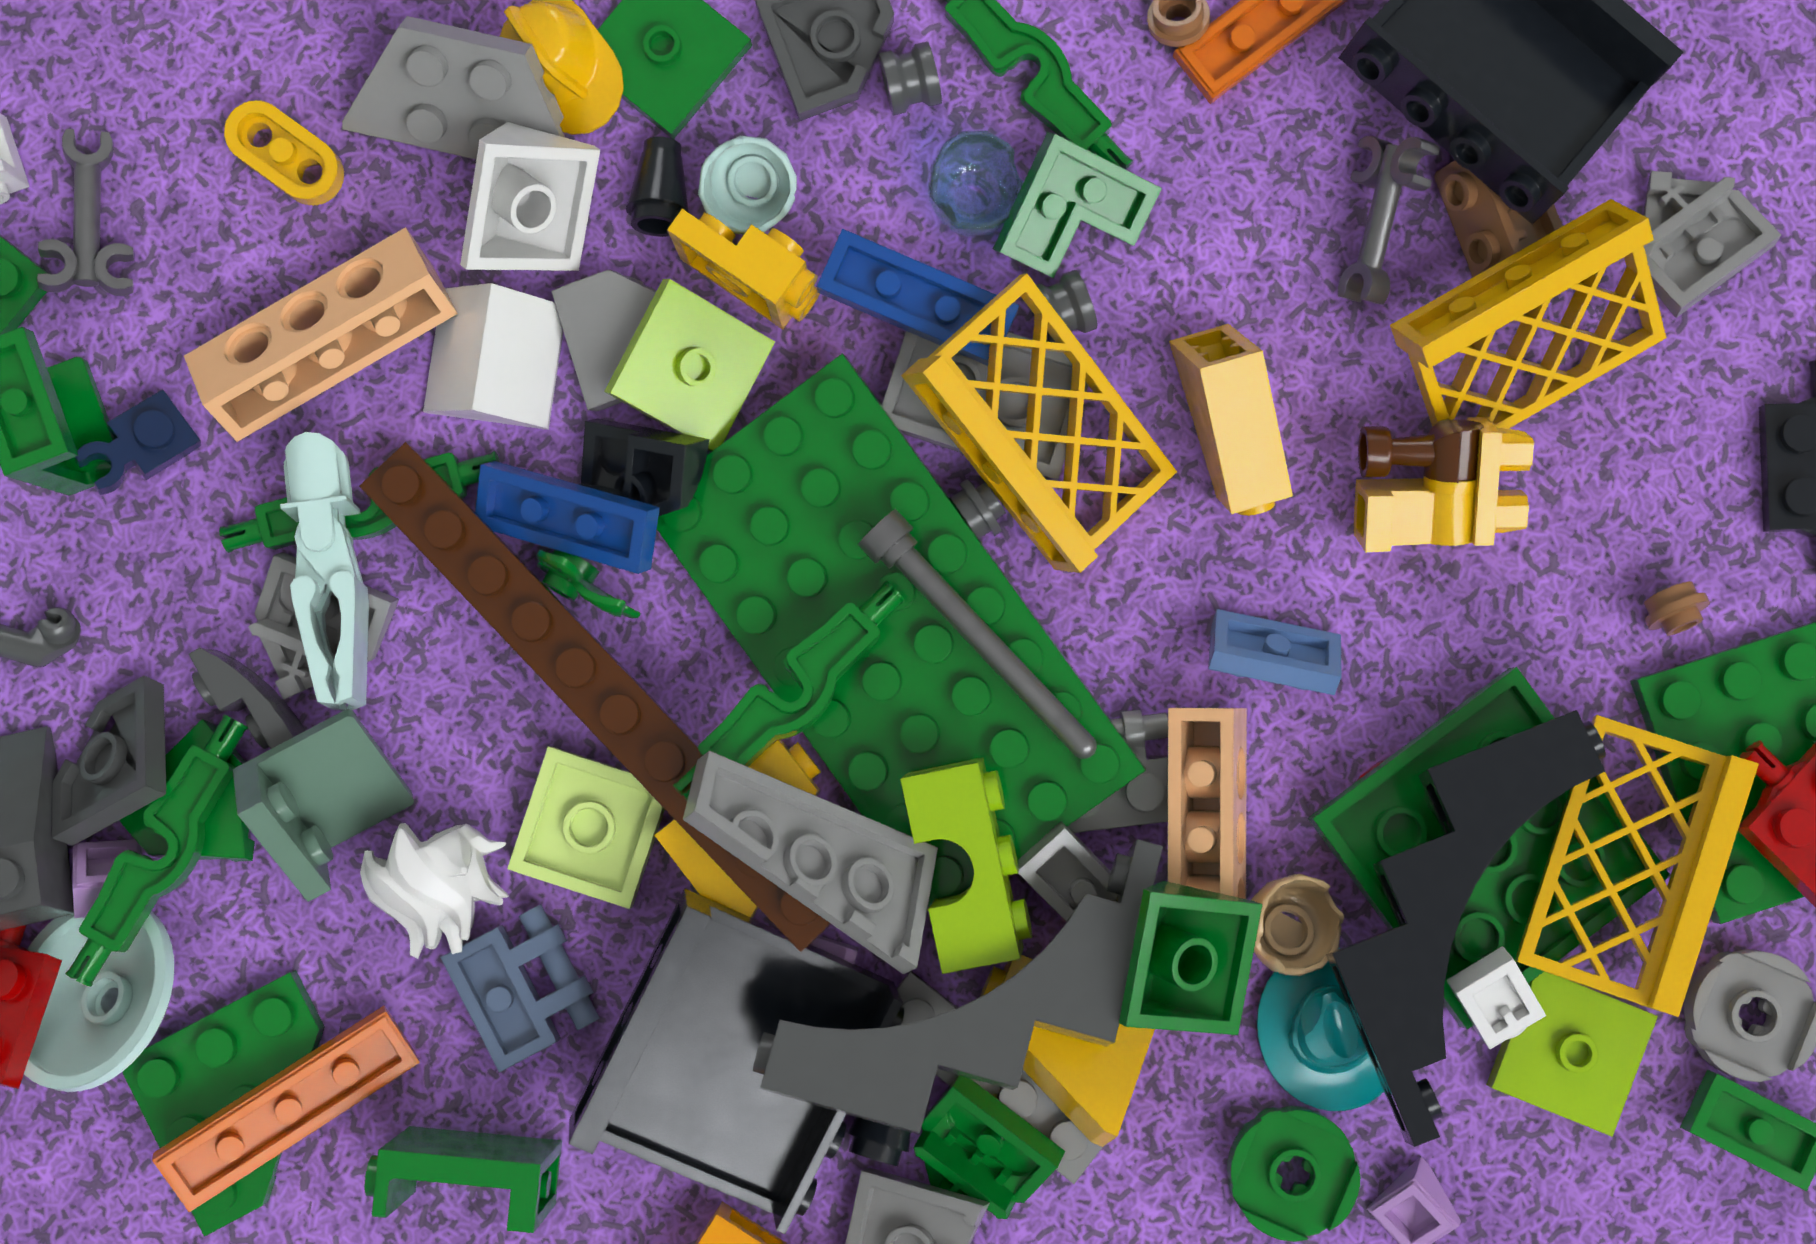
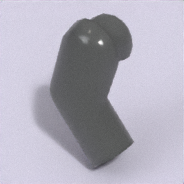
M55 607L45 611L44 614L47 619L39 620L38 625L28 632L0 624V657L33 667H44L76 646L81 634L80 623L67 609Z

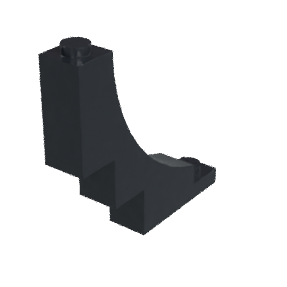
M1577 710L1429 768L1420 774L1419 779L1444 836L1373 864V868L1399 926L1326 954L1406 1143L1414 1147L1440 1137L1433 1121L1443 1117L1439 1102L1428 1080L1425 1078L1416 1082L1412 1071L1446 1059L1443 1028L1444 984L1450 950L1457 927L1475 885L1496 853L1516 830L1543 806L1572 787L1605 772L1600 759L1606 756L1602 739L1590 721L1582 722Z

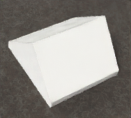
M506 122L481 138L478 146L460 265L466 270L579 271L600 149L594 145Z
M493 283L445 288L458 314L436 326L423 412L549 430L563 337V328L555 302Z

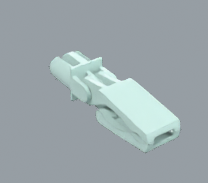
M304 432L294 436L286 446L284 476L287 503L280 504L281 510L296 522H299L294 536L297 553L295 579L290 584L292 603L317 702L332 710H355L366 705L369 598L368 588L363 584L353 548V538L346 528L345 516L361 514L360 508L353 503L347 456L331 439L320 433ZM332 593L338 598L341 612V635L335 657L331 652L325 622V613L331 603Z

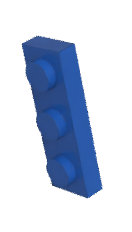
M845 229L841 230L816 286L817 293L940 346L996 296L994 293ZM1012 303L1006 309L1004 337H1007L1018 312L1019 304ZM991 323L979 334L990 335ZM969 342L958 353L988 366L990 344Z
M497 461L480 465L475 513L493 532L636 574L651 570L660 507Z

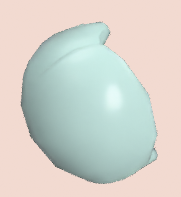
M738 136L718 146L705 159L701 167L698 195L706 213L721 221L734 233L745 234L751 224L762 232H766L790 211L795 201L797 176L787 154L767 138Z

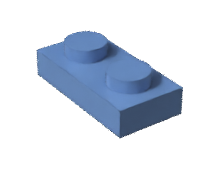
M1216 609L1210 631L1208 669L1238 677H1248L1287 685L1301 690L1335 695L1342 677L1341 634Z

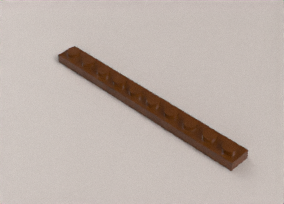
M405 442L359 485L800 952H803L831 925L824 918L683 820L687 801L672 785L677 783L696 765L697 760L701 757L698 745L411 445Z

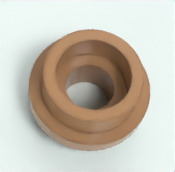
M1153 0L1147 12L1149 32L1155 40L1167 46L1181 47L1192 44L1199 40L1209 27V5L1206 0ZM1175 17L1185 18L1184 20L1171 21V19Z
M1683 582L1654 594L1644 602L1649 613L1645 618V622L1649 630H1657L1663 627L1667 636L1675 635L1701 623L1704 619L1700 611L1708 607L1710 601L1706 593L1697 592L1693 582Z

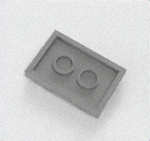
M906 331L882 406L902 434L962 453L901 376L918 359L927 358L940 345ZM1010 332L1007 335L1009 338L1032 340ZM1003 346L1000 383L1029 386L1032 349ZM1046 350L1043 388L1071 390L1072 363L1063 352ZM959 353L951 358L968 380L987 382L988 366ZM1085 382L1084 392H1087L1088 384ZM976 389L985 401L986 390ZM1000 392L998 419L1007 430L1026 431L1028 394ZM1042 396L1039 433L1067 436L1069 398ZM1015 439L1024 451L1025 440ZM1038 442L1037 469L1046 480L1058 481L1065 460L1066 444Z

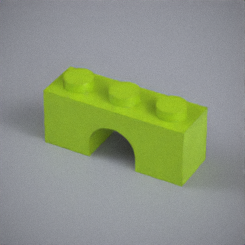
M982 757L907 773L900 780L914 844L937 839L952 841L968 853L974 869L973 882L967 890L957 895L935 899L928 908L942 974L1020 959L1024 949L1023 940L1032 938V928L1025 899L1014 901L1009 875L1018 874L1019 869L1012 836H1000L995 811L1005 809V802L998 771L986 772L984 758Z

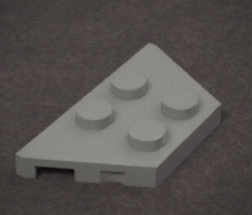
M406 16L398 26L342 120L343 130L471 159H477L479 140L506 122L565 137L560 127L564 116L554 94L545 86L543 80L544 70L532 44Z

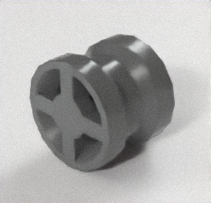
M928 41L915 44L911 52L900 55L891 50L878 53L881 74L893 116L906 113L910 105L920 102L928 106L942 104L938 73Z
M1077 270L1062 274L1059 283L1047 287L1042 284H1036L1071 332L1078 330L1087 333L1097 329L1098 324L1094 306L1085 283ZM1047 332L1046 342H1055Z

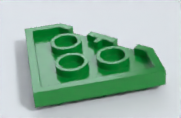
M295 970L145 1048L122 1073L159 1148H161L318 1048L325 1026ZM282 1153L191 1211L204 1237L269 1202Z

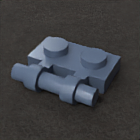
M541 904L519 915L530 939L518 946H513L504 926L501 925L462 945V952L456 954L449 952L440 957L499 1073L561 1039L550 1018L553 1014L566 1008L577 1030L600 1019L589 998V995L594 992L586 976L578 977L562 946L567 941L559 924L552 926ZM538 956L556 988V991L543 998L539 997L523 965Z

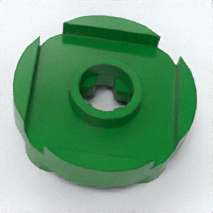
M1287 1106L1264 1109L1239 1131L1231 1145L1227 1160L1229 1190L1243 1214L1258 1230L1279 1240L1290 1242L1309 1239L1307 1236L1317 1235L1326 1228L1328 1231L1334 1229L1347 1218L1359 1193L1360 1171L1349 1140L1335 1123L1321 1113L1309 1108ZM1293 1156L1303 1157L1301 1167L1310 1173L1309 1179L1305 1184L1295 1181L1290 1190L1283 1189L1281 1187L1283 1177L1277 1172L1278 1166L1282 1161L1290 1162Z

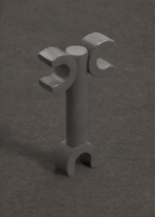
M66 129L62 136L63 153L67 162L74 168L73 250L66 243L55 239H46L38 242L40 257L58 258L65 264L63 270L57 274H38L39 288L47 292L59 293L69 289L73 284L85 287L100 285L106 292L112 295L127 296L133 293V279L113 277L109 274L108 268L114 262L134 261L133 247L123 243H113L100 250L101 171L110 164L113 157L112 138L109 132L101 131L100 148L93 154H83L76 149L74 129Z
M1365 136L1359 140L1358 147L1372 151V162L1365 171H1352L1350 179L1355 183L1373 188L1375 191L1357 263L1350 265L1343 272L1338 284V297L1357 302L1366 300L1380 305H1384L1390 291V279L1387 272L1382 269L1401 188L1405 186L1416 191H1424L1430 188L1432 180L1417 175V165L1425 155H1438L1440 147L1435 143L1418 137H1409L1403 140L1400 145H1393L1374 136Z

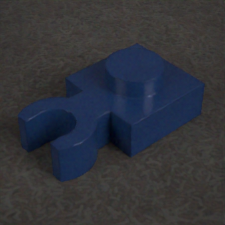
M162 389L107 422L108 429L115 440L110 443L102 441L87 443L77 450L79 456L74 458L80 468L97 459L105 460L111 465L110 472L94 482L97 492L100 495H104L119 488L124 481L126 471L133 466H136L145 480H148L199 448L201 440Z

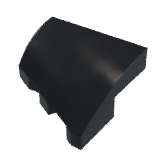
M599 418L585 421L581 483L579 485L660 507L659 516L686 508L691 502L701 480L710 439Z

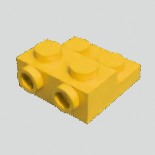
M681 209L667 229L683 262L782 330L792 317L799 322L802 321L820 295L814 286L818 276L808 270L806 261L800 258L804 252L802 247L789 236L775 228H772L767 235L751 224L738 244L735 245L732 241L736 235L721 221L705 212L698 220L684 209Z

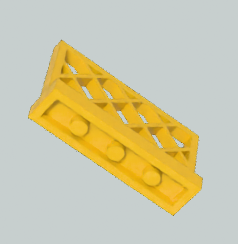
M1609 199L1392 323L1390 328L1396 345L1409 356L1432 427L1441 420H1454L1464 400L1481 405L1476 417H1487L1497 428L1509 429L1666 339L1644 245L1654 240L1649 218ZM1624 258L1627 267L1615 292L1598 287L1606 268ZM1569 288L1576 290L1560 323L1543 318L1552 298ZM1593 296L1610 301L1595 333L1578 328ZM1627 306L1638 309L1642 328L1620 341L1612 339ZM1513 320L1521 322L1506 354L1488 349L1496 330ZM1538 327L1555 332L1541 364L1523 359ZM1572 338L1590 342L1578 365L1568 371L1558 369ZM1458 352L1464 353V359L1452 384L1447 385L1438 382L1433 366ZM1482 359L1501 364L1487 395L1468 390ZM1518 369L1535 373L1526 395L1514 402L1504 400Z
M1027 273L1021 274L932 354L927 358L918 359L901 375L1054 570L1081 573L1098 557L1094 550L1177 473L1176 469ZM1020 296L1034 313L1033 340L1004 337L1006 309ZM991 323L990 335L979 334ZM1047 332L1055 342H1046ZM969 342L990 344L987 382L968 380L951 359ZM1003 346L1032 349L1029 386L1000 383ZM1046 350L1063 352L1072 363L1071 390L1043 388ZM1085 382L1093 392H1084ZM976 389L986 390L985 401ZM1000 392L1028 394L1025 432L1007 430L998 419ZM1042 396L1070 399L1067 436L1039 433ZM1084 400L1099 401L1110 413L1108 440L1081 437ZM1123 432L1131 442L1122 441ZM1015 439L1025 440L1024 451ZM1039 441L1066 444L1063 481L1046 480L1037 469ZM1080 445L1107 447L1104 485L1077 483ZM1121 449L1138 450L1153 470L1136 487L1118 486ZM1053 488L1063 489L1062 500ZM1077 490L1104 492L1102 519L1088 532L1075 518ZM1118 493L1128 494L1117 504Z
M1595 715L1591 723L1597 729L1602 741L1605 734L1629 741L1643 766L1611 782L1606 772H1603L1596 776L1601 786L1588 793L1586 791L1590 779L1570 789L1515 962L1620 997L1644 1007L1679 1017L1759 763L1734 755L1723 756ZM1645 747L1667 753V755L1652 761ZM1678 757L1704 765L1705 769L1698 791L1677 802L1674 801L1657 770V767ZM1647 773L1665 808L1632 822L1614 788ZM1605 793L1623 828L1590 843L1578 821V815L1582 803ZM1693 803L1688 822L1686 823L1679 809ZM1670 815L1682 837L1678 854L1655 864L1637 829ZM1574 833L1581 848L1566 854L1572 834ZM1628 835L1646 869L1612 884L1594 850ZM1586 855L1603 889L1570 905L1558 882L1562 865ZM1673 866L1668 885H1666L1660 871ZM1650 877L1663 901L1658 916L1635 926L1617 892ZM1554 894L1561 909L1547 915ZM1608 896L1626 931L1592 946L1574 912ZM1565 916L1584 950L1561 962L1534 954L1542 927ZM1654 928L1647 948L1640 934ZM1631 939L1643 961L1635 988L1610 980L1597 954ZM1588 959L1596 975L1572 966Z

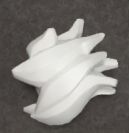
M400 823L394 835L387 860L375 857L374 851H364L360 871L363 887L372 904L406 928L410 938V956L418 959L424 944L426 948L435 949L440 942L442 932H444L451 953L456 954L462 952L463 940L468 941L470 938L471 928L474 924L475 901L481 900L500 906L503 904L502 898L509 897L490 877L483 858L484 855L504 847L506 842L489 840L468 824L450 827L436 833L427 841L421 842L406 823Z

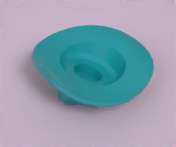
M1329 961L1322 969L1302 976L1273 972L1265 984L1258 1005L1257 1037L1265 1064L1278 1084L1300 1102L1327 1111L1356 1109L1379 1097L1384 1092Z

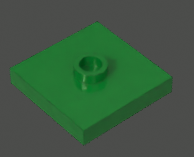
M622 0L597 29L614 51L622 67L624 84L622 99L672 139H675L752 47L751 39L703 0Z

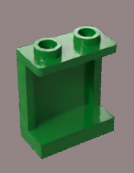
M20 327L0 335V466L4 476L68 496L94 487L95 481L110 472L111 465L105 460L97 459L80 468L74 457L79 456L77 450L87 443L94 441L110 443L115 438L108 429L107 422L109 418L87 360L81 357H74L46 367L33 331Z
M409 1126L378 1149V1155H372L368 1162L364 1190L366 1196L373 1197L372 1217L387 1218L416 1192L417 1181L511 1189L507 1231L534 1233L556 1205L562 1140Z

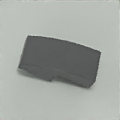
M198 648L189 653L197 669L196 672L192 673V679L201 697L210 706L216 705L222 711L239 712L247 707L251 713L245 717L247 727L255 741L263 749H272L306 731L300 720L277 692L255 672L238 660L221 651Z

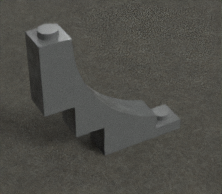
M1137 839L1129 848L1127 856L1117 853L1107 886V892L1117 894L1116 902L1085 894L1061 931L1039 955L1016 975L989 993L955 1010L923 1021L887 1028L856 1030L812 1027L780 1020L776 1035L764 1032L757 1050L753 1072L764 1075L760 1087L764 1091L919 1134L937 1069L1014 1090L1019 1085L1034 1026L1106 1047L1115 1043L1143 889L1154 885L1163 846Z

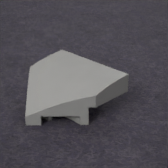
M1651 171L1643 216L1649 218L1654 240L1644 245L1655 292L1676 318L1774 247L1781 237L1778 230L1739 190H1733L1735 178L1723 177L1720 182L1674 179L1672 178V172Z
M612 270L591 275L551 291L587 410L601 411L622 403V401L604 391L656 293V290L643 284L644 282Z
M284 552L273 556L254 613L258 622L248 626L253 636L260 637L279 677L275 683L283 700L313 687L291 597L290 584L295 579L296 557ZM366 586L369 598L367 662L375 659L399 599ZM332 593L331 603L325 613V622L331 652L335 657L341 635V612L338 598Z

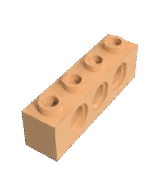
M405 227L185 354L184 358L202 405L238 442L458 313L433 265Z
M1168 708V882L1246 899L1247 708Z

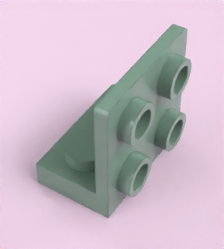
M350 709L332 716L233 769L237 815L307 902L331 890L327 862L333 860L332 847L408 808L414 803L413 794L356 714Z

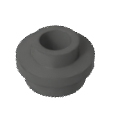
M968 479L959 483L962 490L951 496L950 500L975 535L980 539L989 532L993 536L1002 532L997 519L1006 514L986 482L976 488Z

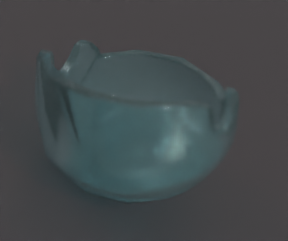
M962 131L942 145L930 166L927 190L933 211L940 222L947 225L951 231L964 236L990 235L1001 228L1009 218L1012 206L1024 182L1020 179L1014 163L1015 151L1008 142L988 131ZM969 186H973L980 189L986 197L976 192Z

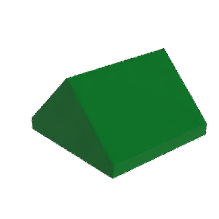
M1162 881L1143 889L1119 1023L1125 1027L1238 1035L1263 904L1167 881Z

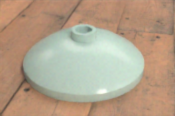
M152 911L126 952L112 951L93 981L92 987L76 981L77 979H72L65 974L88 939L79 932V927L85 918H74V914L54 918L27 949L28 951L48 954L62 960L24 1071V1075L31 1081L58 1091L76 1092L88 1090L104 1084L123 1072L150 1043L167 1011L174 981L172 944L165 926Z

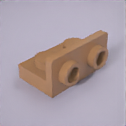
M1456 161L1443 167L1434 175L1435 182L1472 277L1563 226L1554 204L1532 225L1517 211L1509 208L1502 201L1501 197L1472 172L1459 165Z

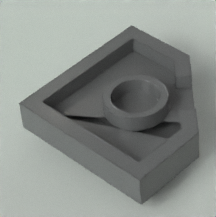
M755 0L756 8L799 121L859 99L878 58V53H880L894 23V11L889 0Z
M143 675L96 704L85 724L94 730L77 762L74 763L65 759L52 782L53 839L73 846L166 795L164 684ZM112 715L115 720V724L109 732H104V729Z

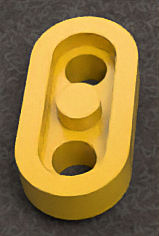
M248 101L237 106L228 116L224 127V137L230 151L244 164L301 204L314 206L330 201L340 191L344 181V168L338 155L326 143L278 108L264 101ZM262 129H270L272 131L271 141L264 147H255L253 140L256 133ZM312 165L321 166L322 175L320 179L312 184L304 183V171Z

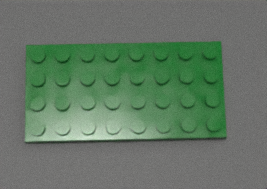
M843 353L707 455L698 488L688 507L658 517V532L773 692L786 702L798 700L803 692L799 684L793 680L791 673L784 668V657L791 649L821 628L846 603H854L859 608L885 581L894 586L893 593L895 590H898L903 596L904 602L898 605L877 626L880 630L878 642L836 682L833 698L826 711L812 726L803 731V734L862 816L912 836L900 779L909 772L983 757L986 772L998 771L1005 802V809L995 811L1000 836H1012L1018 861L1061 821L1066 827L1146 771L1143 763ZM896 509L913 527L910 534L917 541L914 548L1094 737L1097 748L1091 757L1087 759L1076 757L895 565L889 569L881 560L875 564L858 546L863 537L885 516ZM937 839L926 841V843L938 847L928 908L935 899L960 894L967 890L973 882L974 869L968 853L961 846L949 840Z

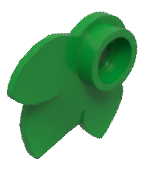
M539 549L536 554L539 559L537 566L546 573L541 582L547 588L572 602H575L578 595H580L597 608L614 617H621L623 615L632 619L639 618L641 613L628 607L624 600L614 598L593 584L600 572L590 563L578 556L553 549L552 553Z

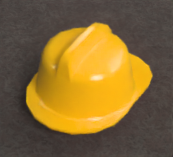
M532 0L521 7L508 6L504 10L508 19L503 24L499 37L533 45L544 70L543 80L545 86L554 94L564 116L560 123L562 131L571 135L587 134L606 125L618 110L624 91L622 67L614 51L586 13L573 0Z

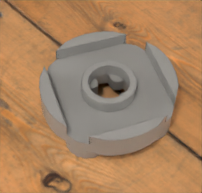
M1754 949L1718 953L1696 973L1688 987L1684 1002V1030L1686 1038L1690 1044L1696 1047L1708 1064L1723 1073L1742 1080L1762 1082L1772 1080L1769 1077L1780 1075L1787 1069L1794 1071L1809 1059L1816 1048V1002L1813 999L1812 990L1806 983L1811 982L1797 965L1773 953ZM1753 997H1757L1760 999L1758 1010L1767 1014L1766 1020L1762 1026L1752 1024L1746 1032L1741 1027L1742 1019L1739 1017V1010L1742 1004H1749Z

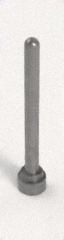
M896 509L885 516L863 537L858 546L875 564L881 560L889 569L895 565L1076 757L1080 759L1091 757L1097 748L1094 737L914 548L917 541L910 534L913 527Z

